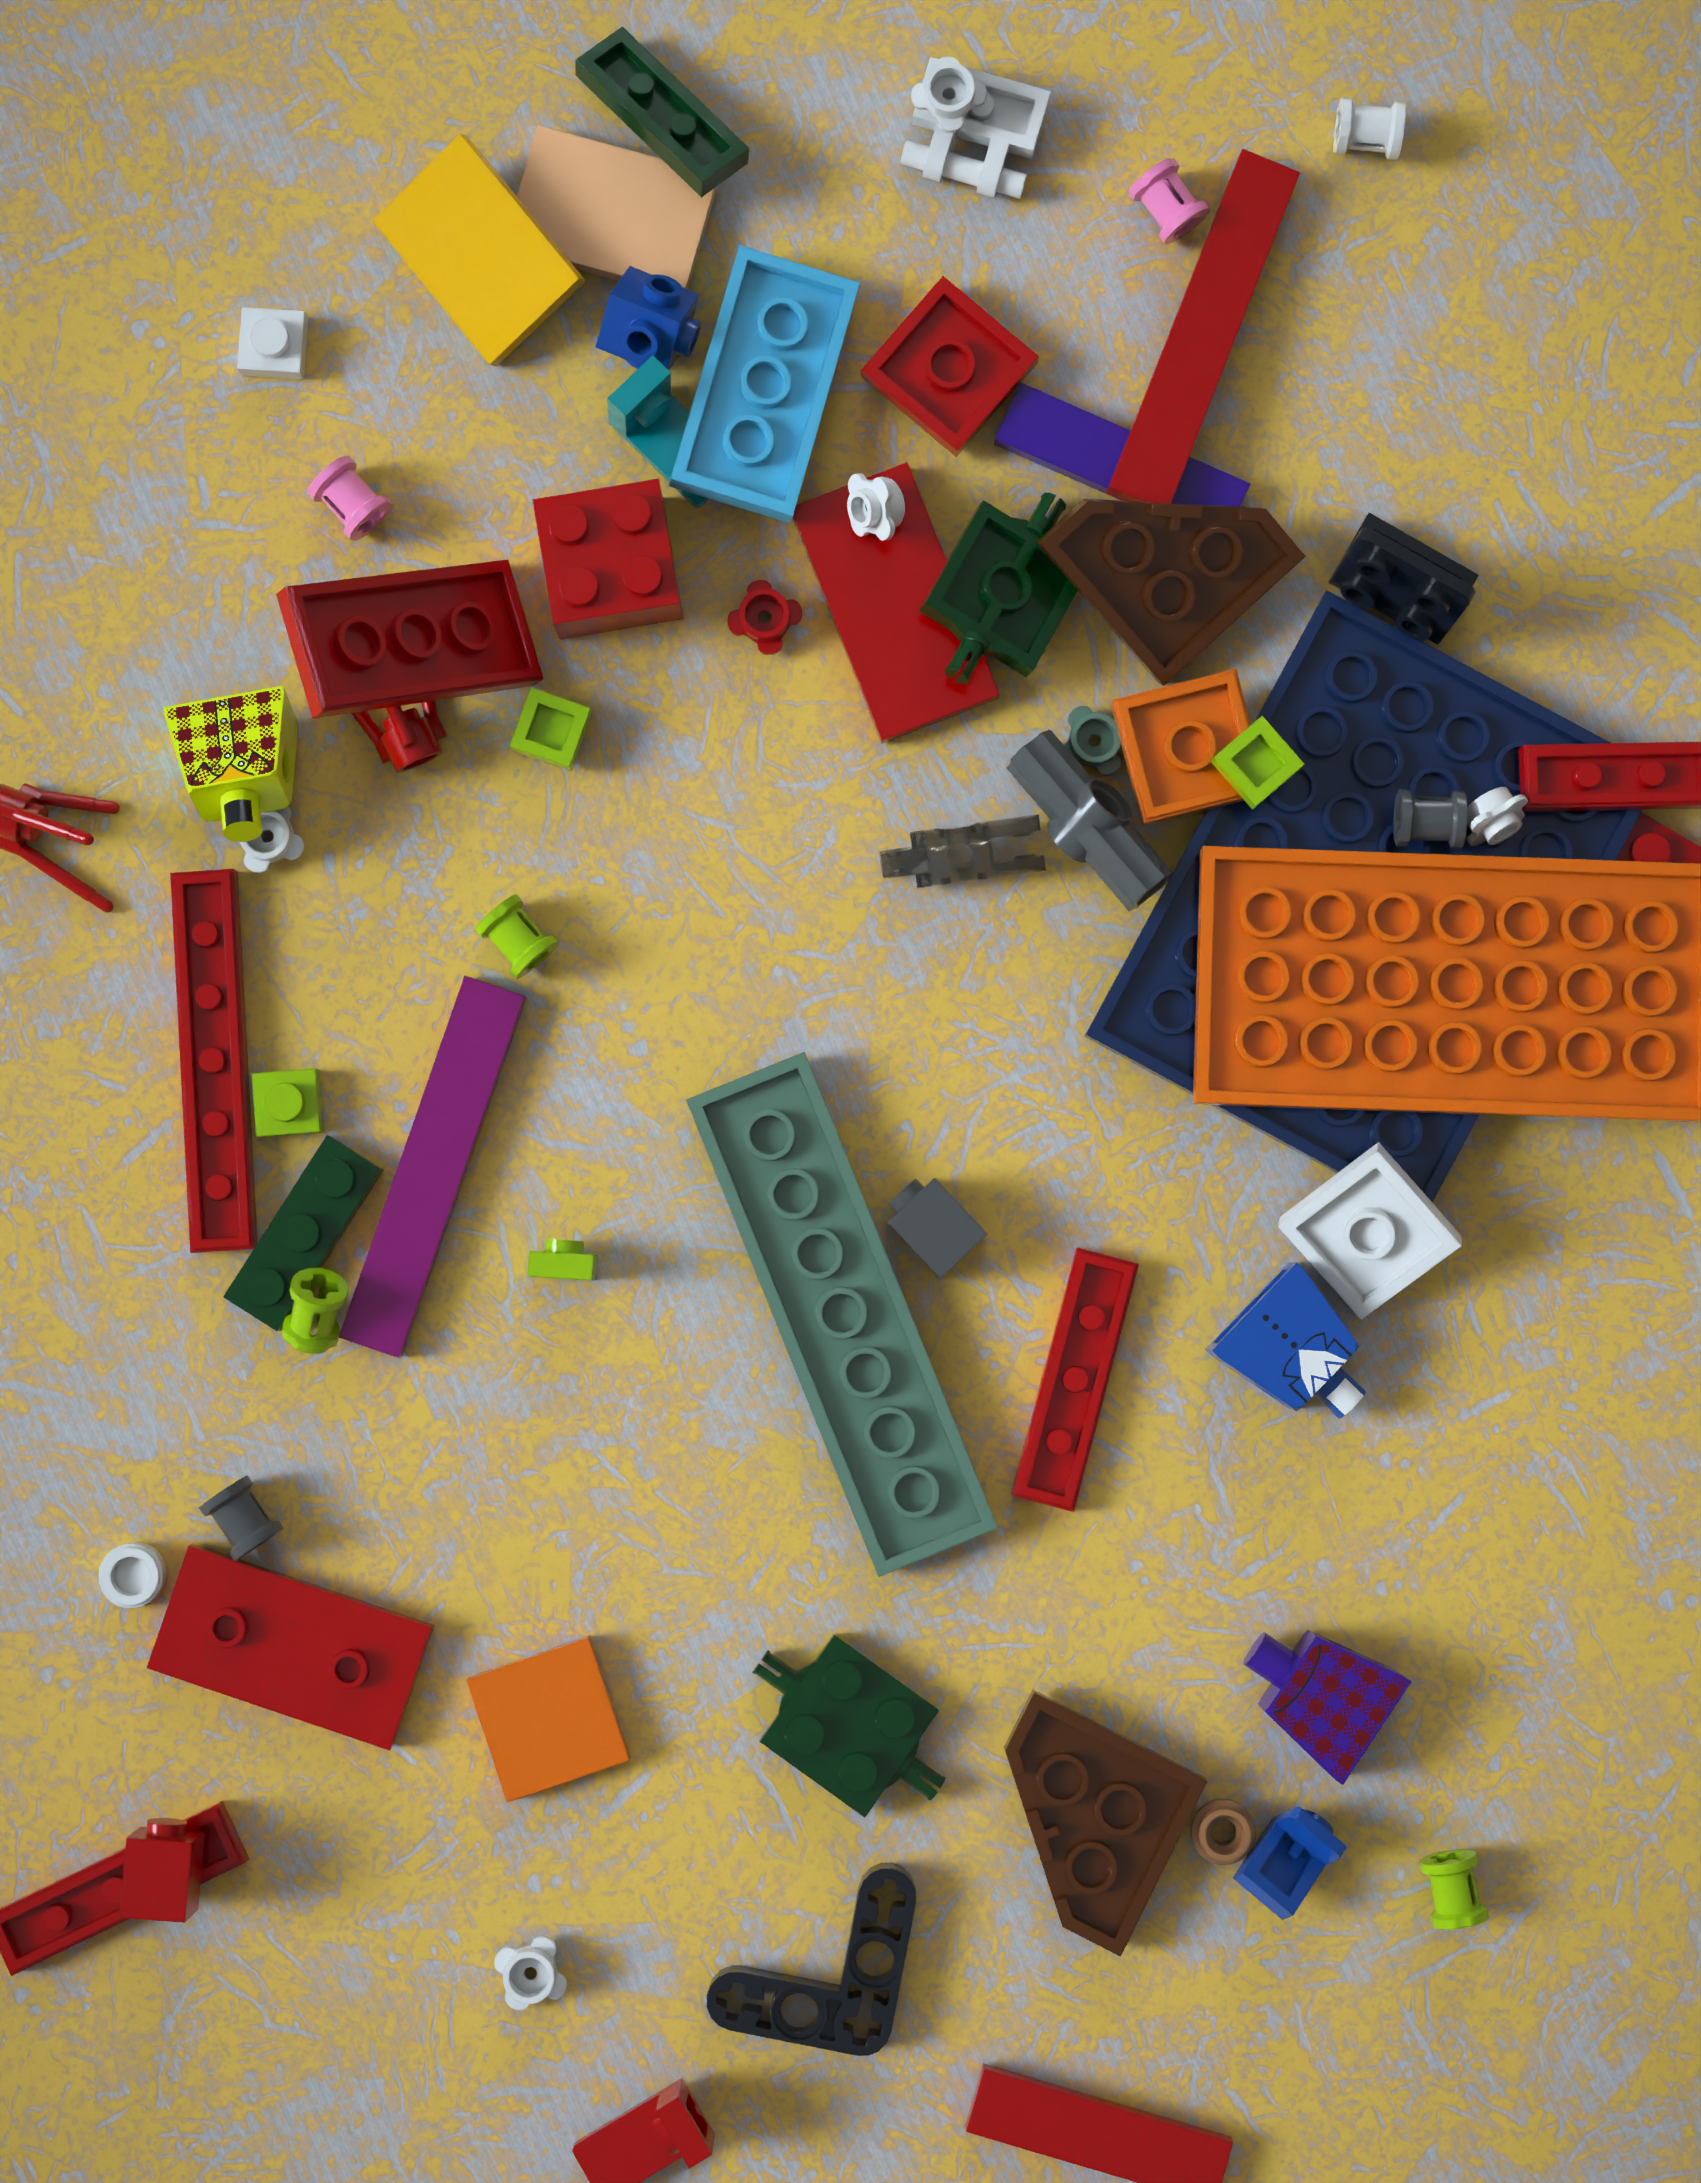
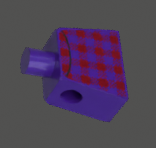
M1310 1630L1303 1634L1293 1651L1263 1632L1254 1642L1243 1662L1246 1667L1271 1683L1258 1705L1328 1774L1342 1785L1411 1684L1409 1679L1395 1669Z

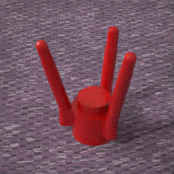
M436 701L421 703L424 714L422 718L416 708L405 711L402 710L401 706L386 708L389 718L381 723L385 734L367 711L351 714L375 745L382 763L385 764L392 761L396 773H400L421 766L443 753L438 740L446 737L447 734L438 717Z
M26 783L22 785L20 790L0 784V849L22 857L103 912H111L114 906L110 900L26 844V842H36L43 832L83 845H91L94 842V836L91 833L48 818V809L42 806V804L109 814L118 813L120 810L119 804L114 801L100 800L92 797L44 791Z

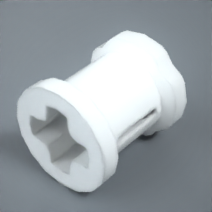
M1341 97L1336 116L1333 152L1345 155L1348 149L1385 153L1387 160H1398L1405 128V102L1395 101L1392 107L1354 104L1351 98Z

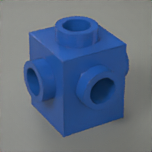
M629 266L609 293L596 348L625 359L631 366L637 369L653 355L670 370L679 355L689 358L696 345L702 322L693 319L700 294L683 288L671 277L659 274L651 275Z

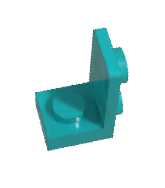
M652 355L607 398L608 422L670 483L690 412L671 395V372ZM676 489L696 508L703 506L709 500V498Z

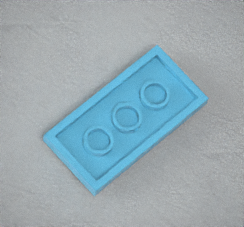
M739 245L670 478V487L791 523L860 282Z

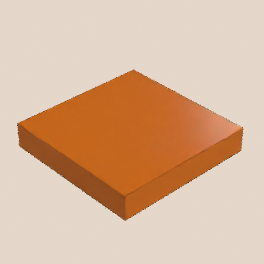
M1236 669L1112 700L1111 707L1142 826L1244 801L1210 762L1215 755L1251 725Z
M590 1635L481 1672L466 1679L507 1803L629 1761L631 1758Z

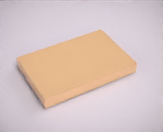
M537 125L517 197L577 270L619 281L629 266H632L651 275L659 274L671 277L683 288L689 289L717 187L701 198L661 158Z

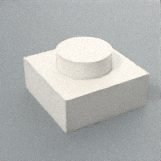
M242 307L237 364L240 374L242 376L304 380L309 322L305 311Z

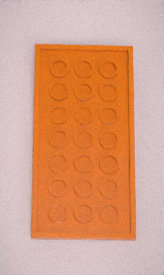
M1202 846L1200 849L1193 1104L1701 1123V864Z

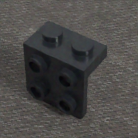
M1368 513L1328 583L1339 588L1343 597L1352 604L1366 609L1374 608L1395 620L1398 628L1408 636L1418 640H1430L1438 645L1473 599L1476 593L1473 585L1479 575L1375 515Z

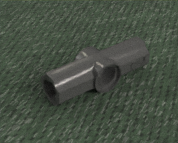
M1051 730L1041 732L1010 759L1011 762L1007 767L1008 771L1049 817L1050 821L1047 823V829L1055 844L1072 859L1081 863L1087 862L1128 911L1138 908L1169 881L1170 876L1173 874L1172 870L1129 822L1132 818V811L1122 794L1106 781L1092 778Z

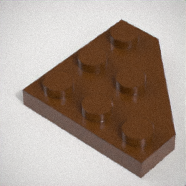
M1083 499L1036 542L1152 677L1163 686L1306 557L1265 508Z
M1032 1690L1004 1749L1063 1928L1121 1957L1208 1781L1204 1776Z

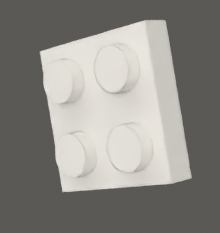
M1379 1142L1280 1216L1278 1227L1361 1320L1462 1246V1236Z

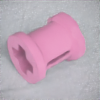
M1167 158L1153 166L1128 191L1133 201H1142L1162 230L1159 237L1166 245L1175 242L1189 233L1210 212L1208 204L1203 200L1197 202L1177 174L1179 164L1174 158Z
M343 456L333 461L317 475L309 486L307 493L315 502L323 501L345 525L344 534L350 540L357 541L370 533L384 520L393 504L386 496H377L355 472L357 465L351 457Z

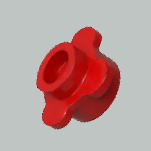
M756 580L747 587V595L742 600L740 608L729 613L727 619L728 628L732 634L736 636L745 635L757 643L758 650L762 654L774 655L782 649V638L789 627L797 625L801 621L802 608L796 600H786L779 592L773 590L769 582ZM762 612H768L771 615L768 623H762L759 620V615Z

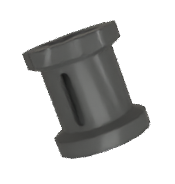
M1399 789L1394 805L1395 845L1397 847H1406L1410 841H1448L1451 848H1462L1466 837L1468 813L1465 791L1454 790L1450 797L1412 796L1409 789Z
M248 1475L228 1486L199 1507L204 1516L212 1515L233 1548L229 1554L234 1562L284 1529L279 1521H270L250 1491L253 1482Z

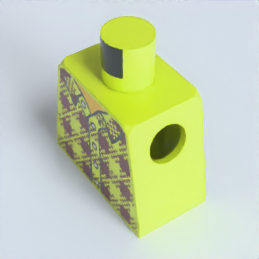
M284 686L164 707V716L183 779L201 820L207 822L222 820L223 835L231 841L247 842L258 838L262 834L261 813L285 809L292 802L299 727L298 719Z

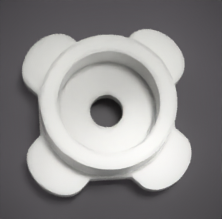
M949 56L938 59L935 67L927 74L925 83L916 84L911 92L913 106L918 110H927L938 120L939 128L946 133L959 131L963 127V118L973 107L983 105L987 97L985 84L981 80H974L971 72L965 66L961 65L957 59ZM946 90H952L955 93V97L947 100L944 98L943 93Z
M862 473L853 474L848 481L850 495L847 500V511L853 531L860 537L873 533L882 541L891 539L895 533V527L901 524L905 514V502L901 489L895 481L882 476L874 480H867Z
M1499 787L1488 791L1474 800L1467 807V823L1472 831L1466 839L1469 845L1476 846L1486 840L1489 845H1495L1515 834L1521 828V820L1525 816L1522 811V807L1528 802L1525 795L1520 794L1513 797L1507 787Z
M289 806L285 809L261 813L262 834L254 840L240 842L246 852L244 864L252 872L263 873L268 870L271 863L284 858L296 860L302 855L304 841L300 836L295 835L290 823L292 810ZM271 831L274 835L273 840L268 843L262 840L263 833Z
M537 1936L531 1945L518 1949L506 1946L497 1953L494 1965L496 1970L503 1974V1985L506 1990L505 2001L512 2009L524 2010L529 2004L540 2002L546 1997L556 2000L564 1994L567 1987V1979L558 1972L554 1959L557 1946L551 1938ZM528 1967H533L537 1971L535 1978L529 1979L526 1977L525 1970Z

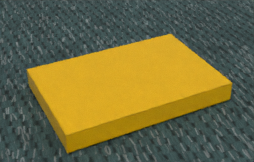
M459 134L372 220L486 362L492 366H498L586 281L470 138L463 134Z

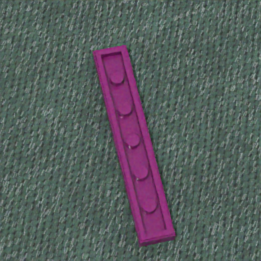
M464 975L339 1338L397 1358H402L527 999L526 996Z

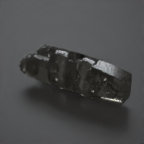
M1039 814L979 822L961 827L935 828L910 832V847L879 852L882 877L892 878L915 875L917 888H925L967 880H984L1046 871L1044 855H1036L1034 853L1016 855L1014 858L994 861L991 838L1010 835L1012 837H1022L1040 831ZM958 843H965L972 849L970 860L962 865L953 863L948 857L951 847Z

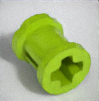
M517 894L510 896L489 912L479 922L475 930L482 939L488 937L512 964L510 973L516 979H519L542 963L556 949L559 941L552 934L544 935L522 909L523 901Z
M324 1268L300 1270L293 1276L289 1291L294 1303L292 1313L284 1319L281 1333L284 1341L300 1352L309 1354L324 1353L329 1348L337 1345L340 1334V1327L336 1321L338 1309L346 1303L349 1288L343 1277L332 1270ZM316 1286L320 1287L318 1298L313 1297V1290ZM312 1323L317 1324L315 1335L310 1334Z
M1468 1849L1448 1850L1433 1853L1420 1859L1421 1872L1429 1876L1435 1911L1430 1916L1435 1929L1454 1930L1472 1927L1489 1919L1487 1908L1484 1904H1480L1473 1867L1477 1866L1479 1862L1476 1851Z

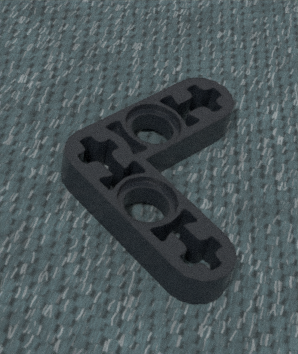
M880 1863L871 1867L862 1876L858 1887L840 1985L742 1965H731L721 1969L711 1980L707 1991V2009L710 2017L718 2026L730 2031L856 2056H869L880 2051L888 2042L892 2031L915 1911L916 1888L911 1875L897 1864ZM884 1878L896 1880L897 1892L906 1895L904 1901H893L890 1907L888 1927L901 1925L898 1935L880 1926L861 1928L864 1918L876 1924L878 1898L868 1893L870 1888H881ZM871 1941H879L886 1944L894 1956L891 1968L879 1976H870L864 1973L856 1962L858 1950L864 1944ZM732 1982H740L745 1984L744 1993L746 1996L764 2000V1986L777 1988L771 2000V2022L758 2020L762 2012V2006L745 2003L742 2004L739 2013L728 2012L727 2000L718 1997V1992H729ZM850 1983H854L868 1991L889 1990L887 1998L874 1993L871 2006L872 2020L876 2023H881L879 2029H868L866 2038L854 2037L853 2025L844 2022L846 2017L852 2018L858 2015L862 1998L861 1990L849 1992ZM803 1993L810 1996L816 2002L818 2014L810 2025L794 2027L783 2019L780 2007L782 2002L792 1994Z

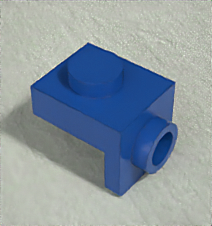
M1294 1807L1271 1819L1233 1876V1879L1279 1918L1284 1920L1294 1915L1324 1867L1329 1863L1339 1860L1347 1847L1333 1835V1828L1323 1817L1312 1811Z

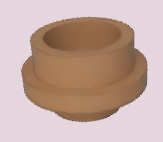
M1223 1798L1211 1800L1197 1810L1191 1822L1190 1833L1193 1845L1197 1852L1211 1863L1217 1865L1237 1863L1248 1855L1254 1845L1256 1828L1253 1818L1246 1808L1236 1801ZM1219 1820H1228L1234 1826L1232 1836L1223 1842L1214 1840L1211 1837L1213 1824Z

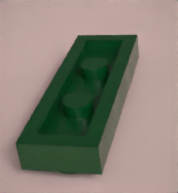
M623 26L575 60V76L701 198L748 164L749 147Z
M326 1135L223 1297L275 1331H281L285 1317L292 1313L294 1300L291 1298L289 1289L293 1276L300 1270L307 1268H322L384 1169L335 1138Z

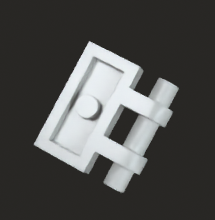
M930 57L923 83H925L929 71L935 67L937 58ZM966 67L971 72L974 80H981L986 86L987 97L984 104L973 107L963 118V127L954 133L943 132L938 126V120L927 110L915 108L912 125L932 130L934 134L930 146L906 140L900 165L923 171L922 178L939 183L945 177L976 186L977 194L995 198L996 193H1001L1020 199L1027 174L1004 168L1008 153H1012L1029 159L1033 158L1051 91ZM946 90L943 96L945 99L951 100L955 97V93L952 90ZM954 137L988 146L985 161L950 152Z

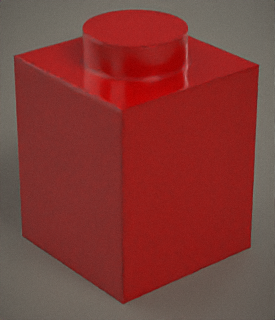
M153 1818L147 1820V1827H139L126 1838L119 1918L185 1923L198 1910L205 1831L186 1830L187 1821Z

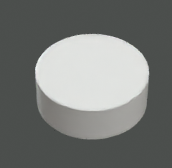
M130 1542L114 1548L105 1556L99 1569V1584L103 1594L110 1602L123 1608H138L152 1602L161 1594L167 1581V1566L164 1558L154 1547L142 1542Z

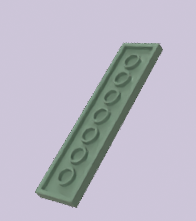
M805 1052L686 1099L878 1577L998 1529Z

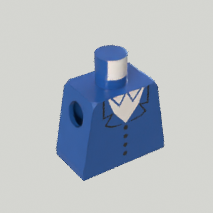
M1297 1262L1287 1263L1205 1348L1212 1357L1285 1407L1294 1411L1302 1408L1315 1395L1340 1419L1352 1410L1366 1393L1341 1368L1357 1351L1359 1344L1306 1271Z

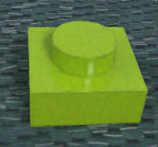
M530 687L509 747L512 751L572 771L592 715V710L590 707Z
M1263 716L1257 719L1210 761L1252 810L1305 765Z
M319 1069L251 1073L256 1137L266 1138L324 1133Z
M546 1239L545 1252L529 1251L527 1277L595 1281L597 1280L598 1255L583 1254L584 1241Z

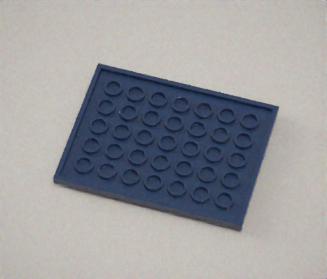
M1326 590L1256 718L1257 720L1263 716L1305 765L1253 810L1245 801L1206 810L1084 1037L1193 1095L1200 849L1202 846L1615 861L1642 810L1524 812L1525 816L1521 820V828L1508 839L1495 845H1489L1486 840L1479 845L1470 846L1466 840L1472 833L1468 823L1465 842L1462 848H1451L1448 841H1410L1406 847H1397L1394 841V805L1399 789H1409L1412 796L1449 797L1454 790H1464L1467 798V807L1481 795L1499 787H1507L1514 797L1520 795L1518 749L1523 745L1600 744L1611 742L1432 646L1408 636L1400 629ZM1212 1105L1335 1173L1340 1172L1379 1142L1432 1203L1479 1115Z

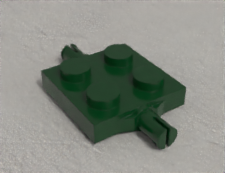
M1043 493L1029 521L1010 517L983 500L974 511L920 607L919 612L952 631L956 638L961 641L949 665L944 670L945 674L951 679L958 673L964 660H966L955 682L968 684L983 655L995 658L1027 677L1034 671L1078 590L1036 543L1055 526L1061 513L1066 508L1065 502L1059 498L1046 516L1056 495Z
M834 1634L815 1661L801 1669L799 1673L771 1654V1651H766L761 1660L781 1675L779 1677L760 1663L756 1665L752 1673L758 1675L783 1693L778 1714L760 1738V1743L864 1818L883 1791L897 1782L899 1778L926 1796L929 1801L934 1798L937 1791L917 1776L921 1774L939 1788L942 1787L946 1777L935 1772L917 1759L915 1755L921 1736L939 1712L936 1707Z

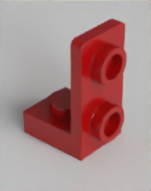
M681 2078L576 2141L572 2152L590 2183H640L680 2158L684 2159L690 2169L710 2157L713 2152L715 2133L684 2079Z

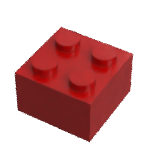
M659 478L532 499L552 622L560 640L684 619Z

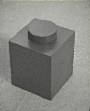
M915 1178L888 1203L896 1212L887 1222L888 1225L938 1278H942L987 1235L981 1226L936 1178L925 1187Z

